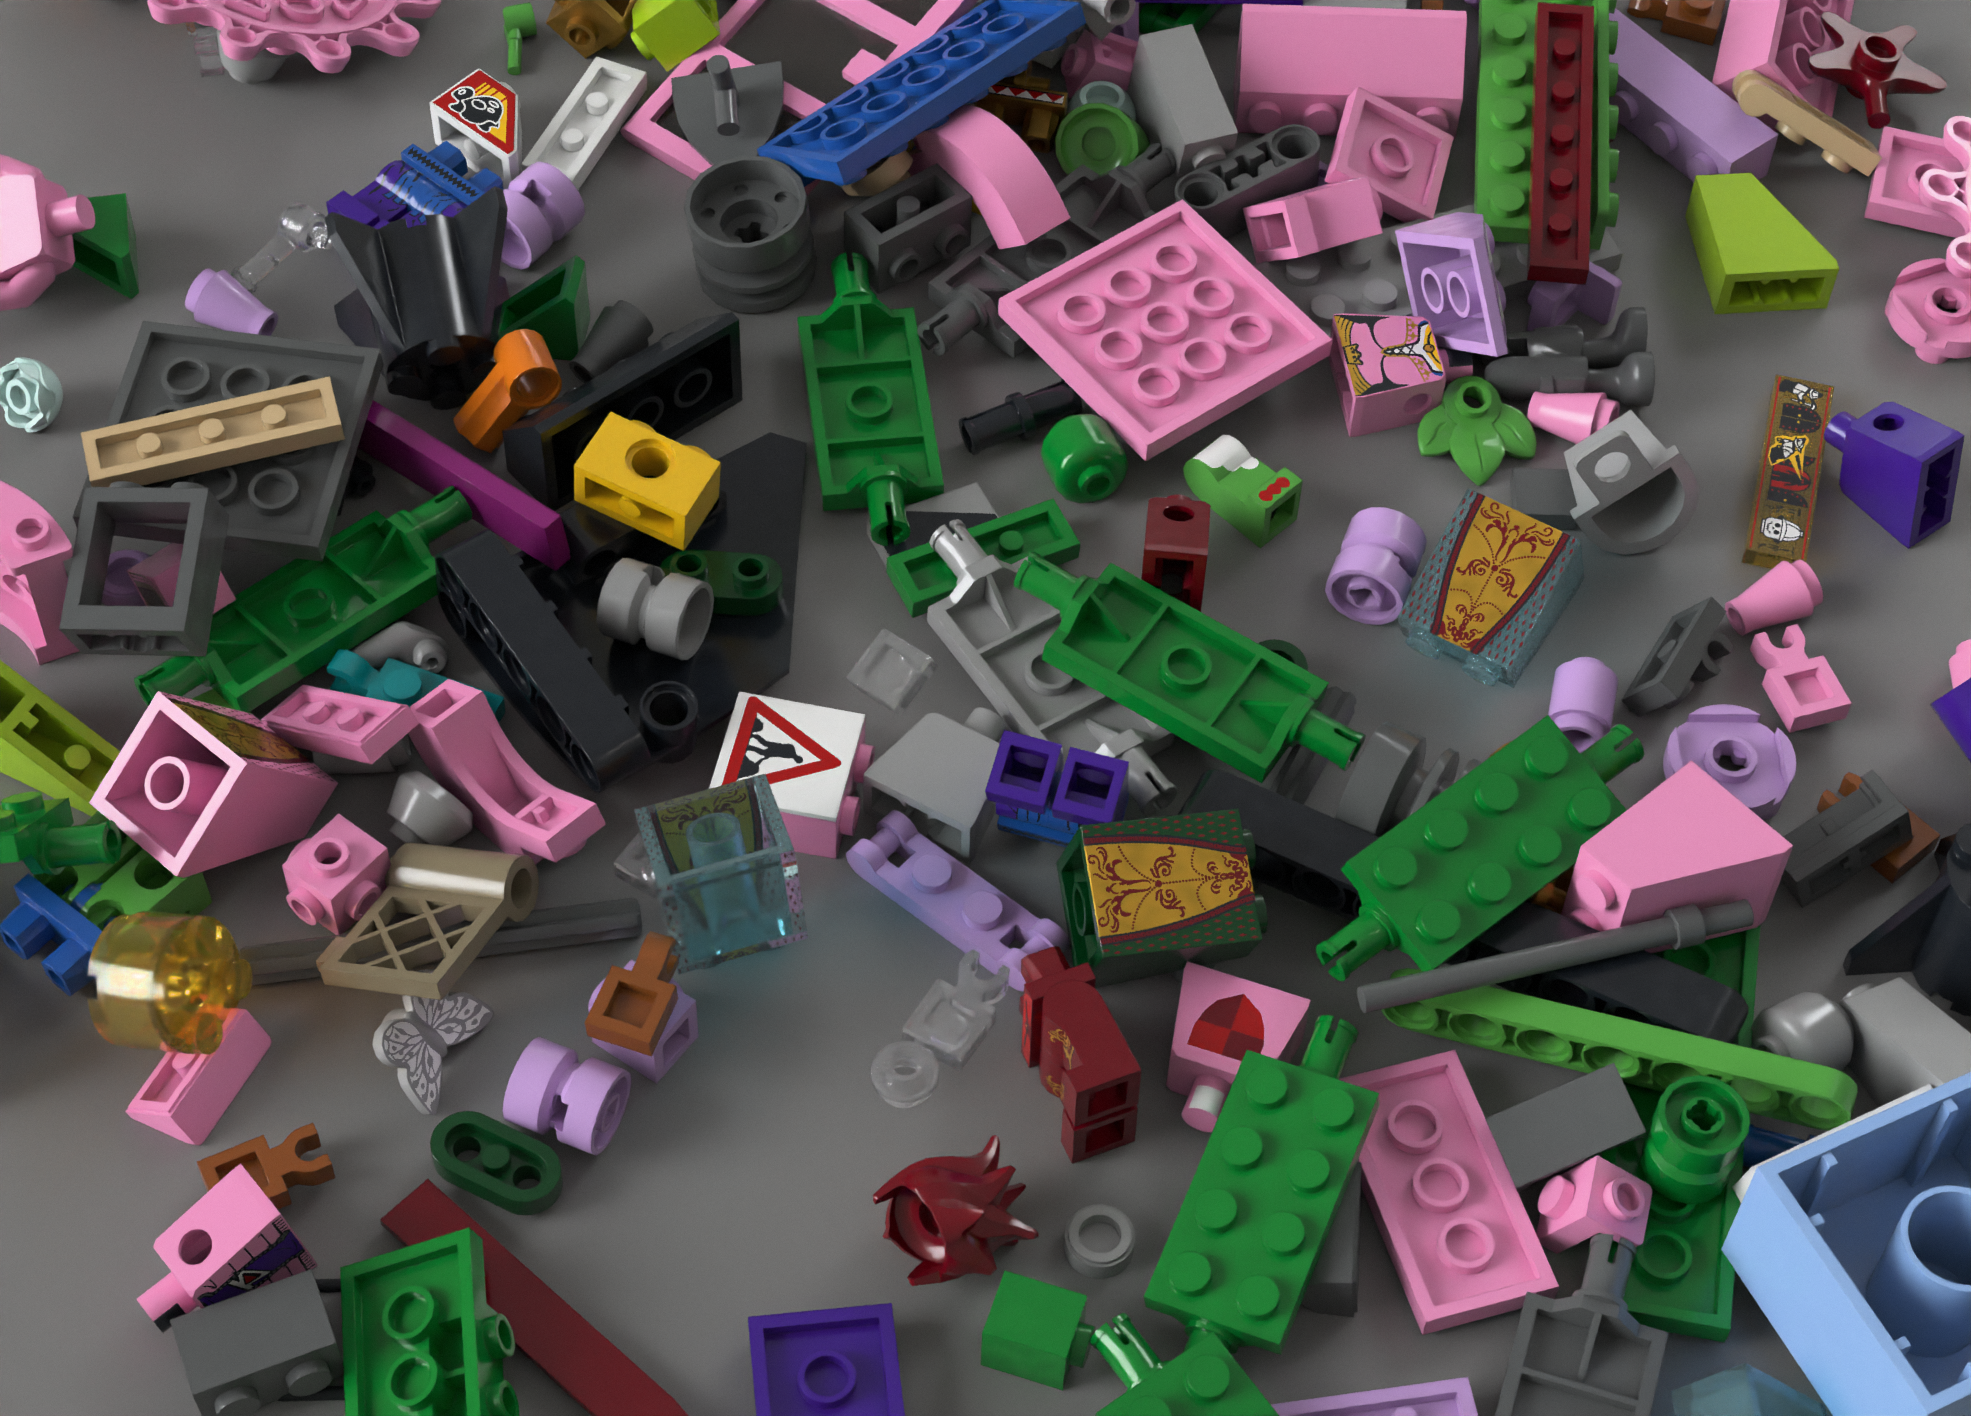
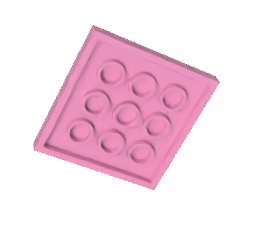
M1183 199L999 298L998 315L1144 461L1151 459L1330 356L1332 339Z

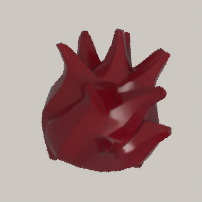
M997 1135L991 1136L983 1151L976 1155L939 1156L917 1161L901 1170L873 1194L875 1205L890 1199L886 1212V1229L882 1237L891 1240L905 1254L921 1262L907 1276L912 1286L942 1283L973 1273L992 1275L997 1269L992 1254L1000 1246H1014L1018 1243V1240L1038 1238L1039 1232L1036 1229L1026 1225L1007 1212V1209L1015 1199L1025 1190L1026 1185L1018 1183L1008 1186L1016 1170L1013 1166L1009 1165L998 1169L1000 1141Z

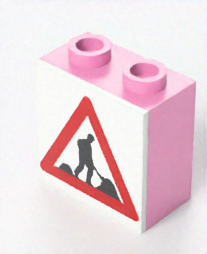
M739 691L709 789L754 777L755 785L758 788L759 807L760 805L762 806V811L759 808L762 836L763 833L766 835L765 839L762 837V846H768L769 841L771 843L770 847L837 859L843 834L854 836L857 828L861 799L854 797L857 784L863 783V774L874 763L875 746L865 744V714Z

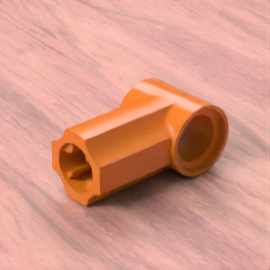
M514 330L504 335L497 342L493 354L496 363L495 367L453 418L458 433L465 436L478 449L491 453L495 448H499L504 442L503 430L512 426L519 418L525 416L529 410L539 409L550 404L558 397L562 389V379L543 336L534 330Z

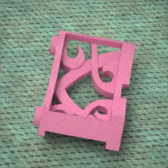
M0 480V624L22 639L33 652L39 665L79 652L77 647L59 629L68 583V576L63 561L72 558L73 548L65 532L41 505L19 489Z

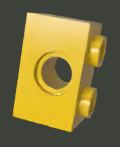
M610 412L574 464V501L684 551L719 498L721 462L711 458L708 453L696 446H685L657 433L644 422L638 420L630 421ZM644 476H655L656 478H646Z

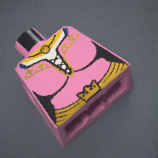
M1333 314L1330 333L1332 345L1328 359L1349 437L1362 436L1421 422L1425 414L1441 405L1445 384H1450L1459 377L1472 376L1473 374L1471 352L1449 348L1438 349L1431 323L1424 317Z

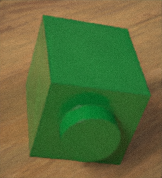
M1005 1270L982 1332L980 1365L1063 1391L1071 1365L1083 1369L1092 1346L1089 1340L1095 1333V1326L1085 1323L1088 1296Z

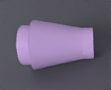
M210 268L203 270L195 278L186 295L185 307L194 313L196 322L225 331L271 336L278 321V314L263 305L225 270L215 272Z

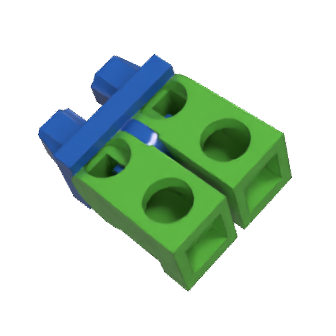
M97 811L83 825L103 823V821H109V819ZM119 829L122 849L120 859L115 864L106 865L101 863L65 867L62 873L58 875L41 873L32 876L28 873L13 887L20 904L0 924V934L7 947L23 960L31 958L50 940L59 945L41 964L50 980L68 996H72L96 976L111 987L125 974L123 967L131 965L140 959L149 950L155 938L184 913L193 919L212 903L203 873L200 872L185 878L175 876Z

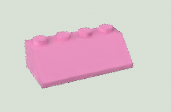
M1730 0L1712 83L1738 103L1732 91L1734 78L1745 70H1755L1832 117L1838 83L1815 75L1808 66V60L1814 54L1836 49L1821 22L1823 12L1837 14L1850 23L1854 0ZM1768 114L1757 117L1773 131L1779 132L1775 128L1778 120Z
M1243 4L1233 84L1234 121L1238 133L1268 134L1282 126L1297 124L1311 128L1318 135L1337 136L1346 100L1359 86L1454 136L1453 140H1455L1463 101L1467 27L1466 11Z

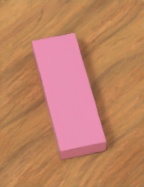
M309 685L300 686L261 719V722L293 747L373 764L419 724L408 705Z

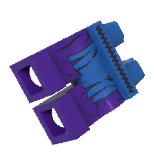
M448 141L443 142L428 153L415 144H411L401 152L402 160H395L385 166L375 181L354 196H351L344 190L327 201L326 206L328 215L331 212H335L376 229H380L392 221L403 218L406 219L407 228L416 225H427L425 215L439 214L454 217L494 186L503 190L504 187L502 179L488 168L481 169L468 180L464 179L462 176L468 173L466 158L460 149Z
M1004 730L985 790L987 800L996 802V814L999 815L997 822L998 830L1067 847L1080 825L1123 821L1129 801V762L1070 747L1066 763H1064L1062 744Z

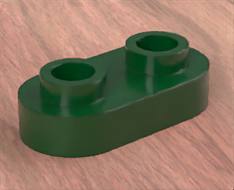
M689 549L671 554L660 565V568L665 573V577L670 573H680L708 582L713 589L714 614L762 615L776 608L784 595L781 567L774 559L762 554Z
M462 1111L451 1114L444 1118L432 1133L430 1148L433 1163L438 1174L447 1182L508 1212L526 1216L541 1213L550 1208L562 1192L563 1177L559 1157L551 1147L482 1113ZM467 1150H474L479 1153L476 1158L469 1161L457 1158L460 1153ZM525 1179H534L539 1182L536 1187L531 1189H519L516 1187Z

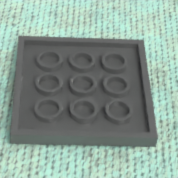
M143 321L105 427L330 376L345 436L344 440L143 485L150 488H171V485L177 482H192L209 488L229 514L225 550L323 562L384 365L381 351L377 348ZM89 474L73 514L77 528L85 487H92ZM116 523L113 536L183 544L187 524Z

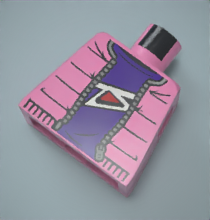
M240 1163L155 1240L153 1248L172 1272L139 1296L137 1301L161 1332L164 1333L172 1327L171 1319L190 1313L197 1306L200 1308L210 1306L313 1269L318 1264L281 1213Z

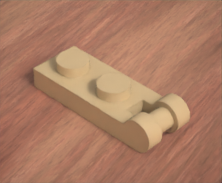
M1745 70L1734 78L1732 91L1741 110L1746 115L1752 117H1759L1764 114L1770 115L1778 120L1775 128L1781 134L1799 145H1803L1808 139L1824 149L1821 157L1838 170L1848 174L1852 168H1855L1869 177L1882 159L1872 142L1755 70Z

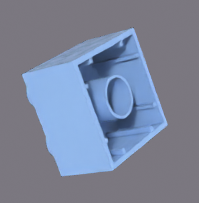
M1971 1072L1758 1166L1721 1248L1833 1416H1971Z

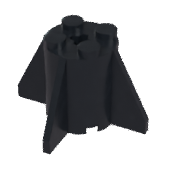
M494 186L454 217L439 214L425 215L427 225H416L407 228L405 218L392 221L380 229H376L335 212H331L325 217L329 239L358 287L334 305L338 326L356 346L380 349L384 363L381 374L385 377L389 393L410 399L430 401L431 406L435 409H453L462 405L466 401V394L476 390L495 367L496 363L493 354L494 348L500 340L498 329L502 303L510 298L506 279L499 276L508 212L503 189Z
M1970 823L1961 827L1957 833L1940 839L1934 853L1939 869V875L1935 883L1848 951L1843 963L1846 976L1912 972L1920 988L1930 997L1935 990L1942 998L1953 1002L1950 1010L1963 1016H1971Z

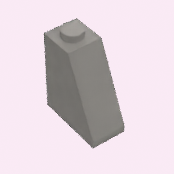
M1193 24L1140 35L1127 90L1135 106L1137 123L1152 143L1162 145L1159 153L1164 148H1167L1172 153L1176 161V171L1174 174L1177 177L1185 176L1210 162L1227 158L1226 154L1234 151L1238 130Z
M1901 977L1876 987L1872 983L1862 984L1848 992L1841 999L1839 1005L1849 1015L1854 1028L1853 1050L1848 1065L1878 1107L1927 1084H1931L1932 1088H1935L1971 1072V1033Z

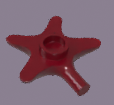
M1823 12L1821 15V22L1836 49L1812 55L1808 60V66L1815 75L1843 85L1851 95L1863 99L1868 125L1871 128L1881 129L1890 123L1887 94H1935L1944 91L1947 87L1946 81L1941 76L1913 62L1903 53L1904 48L1918 33L1915 28L1901 25L1886 32L1870 33L1850 24L1837 14Z

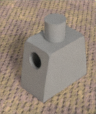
M983 707L975 708L963 725L938 712L927 713L863 774L864 812L879 820L892 810L903 813L912 821L920 834L952 857L969 865L974 859L996 812V802L987 800L985 790L1000 744L998 741L1002 737L1003 731L1006 730L1003 720L993 711Z

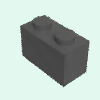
M312 1269L170 1320L190 1389L201 1416H252L261 1406L277 1401L288 1393L293 1396L312 1395L326 1388L332 1380L344 1376L343 1360Z

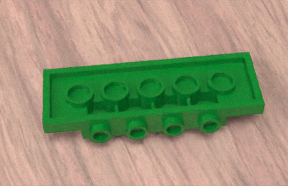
M470 1227L340 1267L345 1416H519V1403L512 1385L507 1380H504L503 1359L512 1356L515 1351L514 1334L507 1318L503 1314H498L486 1303L483 1239Z

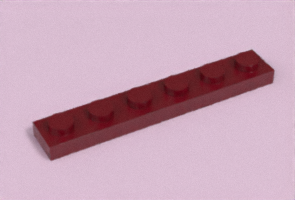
M1538 2L1534 36L1527 280L1586 285L1590 253L1594 6Z

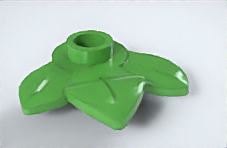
M1463 376L1453 380L1443 393L1441 405L1424 415L1417 431L1418 447L1421 456L1434 457L1450 452L1462 472L1477 486L1484 485L1493 476L1505 454L1518 459L1532 460L1536 453V436L1527 417L1520 410L1502 403L1496 388L1487 380L1477 376ZM1463 397H1471L1482 406L1472 408L1464 402Z

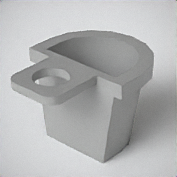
M1629 410L1564 452L1577 506L1570 510V513L1586 537L1604 551L1627 555L1645 553L1664 545L1687 526L1697 509L1700 489L1689 463L1675 444L1666 449L1632 410Z

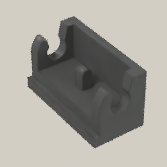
M1873 770L1860 777L1863 782L1859 784V789L1783 836L1793 845L1781 881L1802 908L1913 838L1909 811L1902 802L1898 801Z
M1615 1063L1485 1118L1518 1192L1530 1187V1184L1632 1140L1637 1141L1648 1136Z

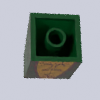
M1239 809L1080 825L1056 862L1073 967L1088 962L1096 977L1095 988L1184 970L1187 961L1204 966L1246 957L1262 941V934L1266 933L1268 925L1267 909L1263 896L1261 894H1254L1250 869L1254 868L1256 861L1255 843L1249 829H1242Z

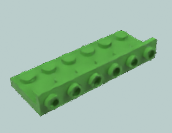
M1479 0L1474 214H1483L1484 222L1491 229L1494 241L1528 244L1534 36L1538 2L1594 6L1590 249L1600 250L1605 228L1615 227L1619 209V194L1609 192V183H1615L1619 162V150L1609 148V139L1614 140L1616 137L1619 116L1618 106L1609 105V97L1615 96L1618 82V63L1609 62V55L1615 54L1618 39V21H1610L1609 13L1614 14L1617 0Z

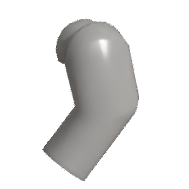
M406 621L397 622L351 648L352 652L364 658L376 670L383 667L388 657L435 674L440 673L448 663V646L446 641L437 632Z

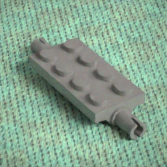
M956 519L949 523V526L955 532L954 535L945 524L940 526L932 534L929 541L930 546L941 556L958 579L956 588L948 597L928 606L927 622L1012 731L1062 744L1064 763H1066L1070 747L1128 761V793L1139 805L1141 812L1145 816L1156 814L1157 809L1153 806V801L1161 810L1170 805L1176 798L1178 790L1173 783L1169 782L1150 757L1173 745L1175 734L1042 660L1044 645L1058 629L1062 619L1060 618V610L1026 591L1014 587L1016 574L1023 561H1028V556L1013 564L999 560L993 554L988 556L968 532L966 525L961 520Z

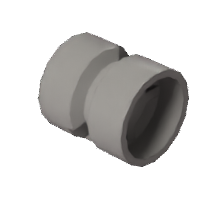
M622 558L614 565L602 587L597 608L598 629L604 636L635 645L641 638H644L646 645L651 651L679 660H688L697 652L708 631L713 613V589L708 582L680 573H670L665 577V573L660 567L631 558Z

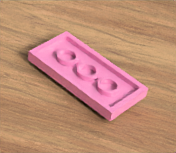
M1456 1050L1340 1078L1339 1080L1379 1093L1380 1105L1358 1158V1162H1361L1362 1190L1422 1335L1521 1309L1527 1291L1555 1299L1559 1289L1558 1282Z

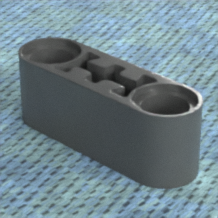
M1292 124L1282 126L1226 154L1227 158L1210 162L1183 176L1175 186V203L1183 199L1224 239H1228L1248 229L1243 212L1244 207L1318 187L1320 138L1314 130L1303 125Z

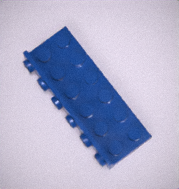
M987 0L757 149L759 156L768 157L788 165L801 177L804 187L816 179L831 181L838 186L855 183L866 176L867 168L882 158L892 157L906 150L908 141L923 131L945 124L949 120V114L962 105L976 102L987 96L989 93L988 88L1001 79L1025 71L1029 66L1028 62L1042 52L1054 50L1064 45L1069 34L1086 24L1081 3L1063 0Z

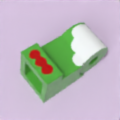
M1221 435L1185 462L1183 467L1184 477L1191 491L1201 501L1211 505V509L1259 548H1262L1297 520L1303 480L1286 467L1276 473L1259 459H1254L1246 447L1236 438L1230 435ZM1273 511L1274 517L1271 519V513Z

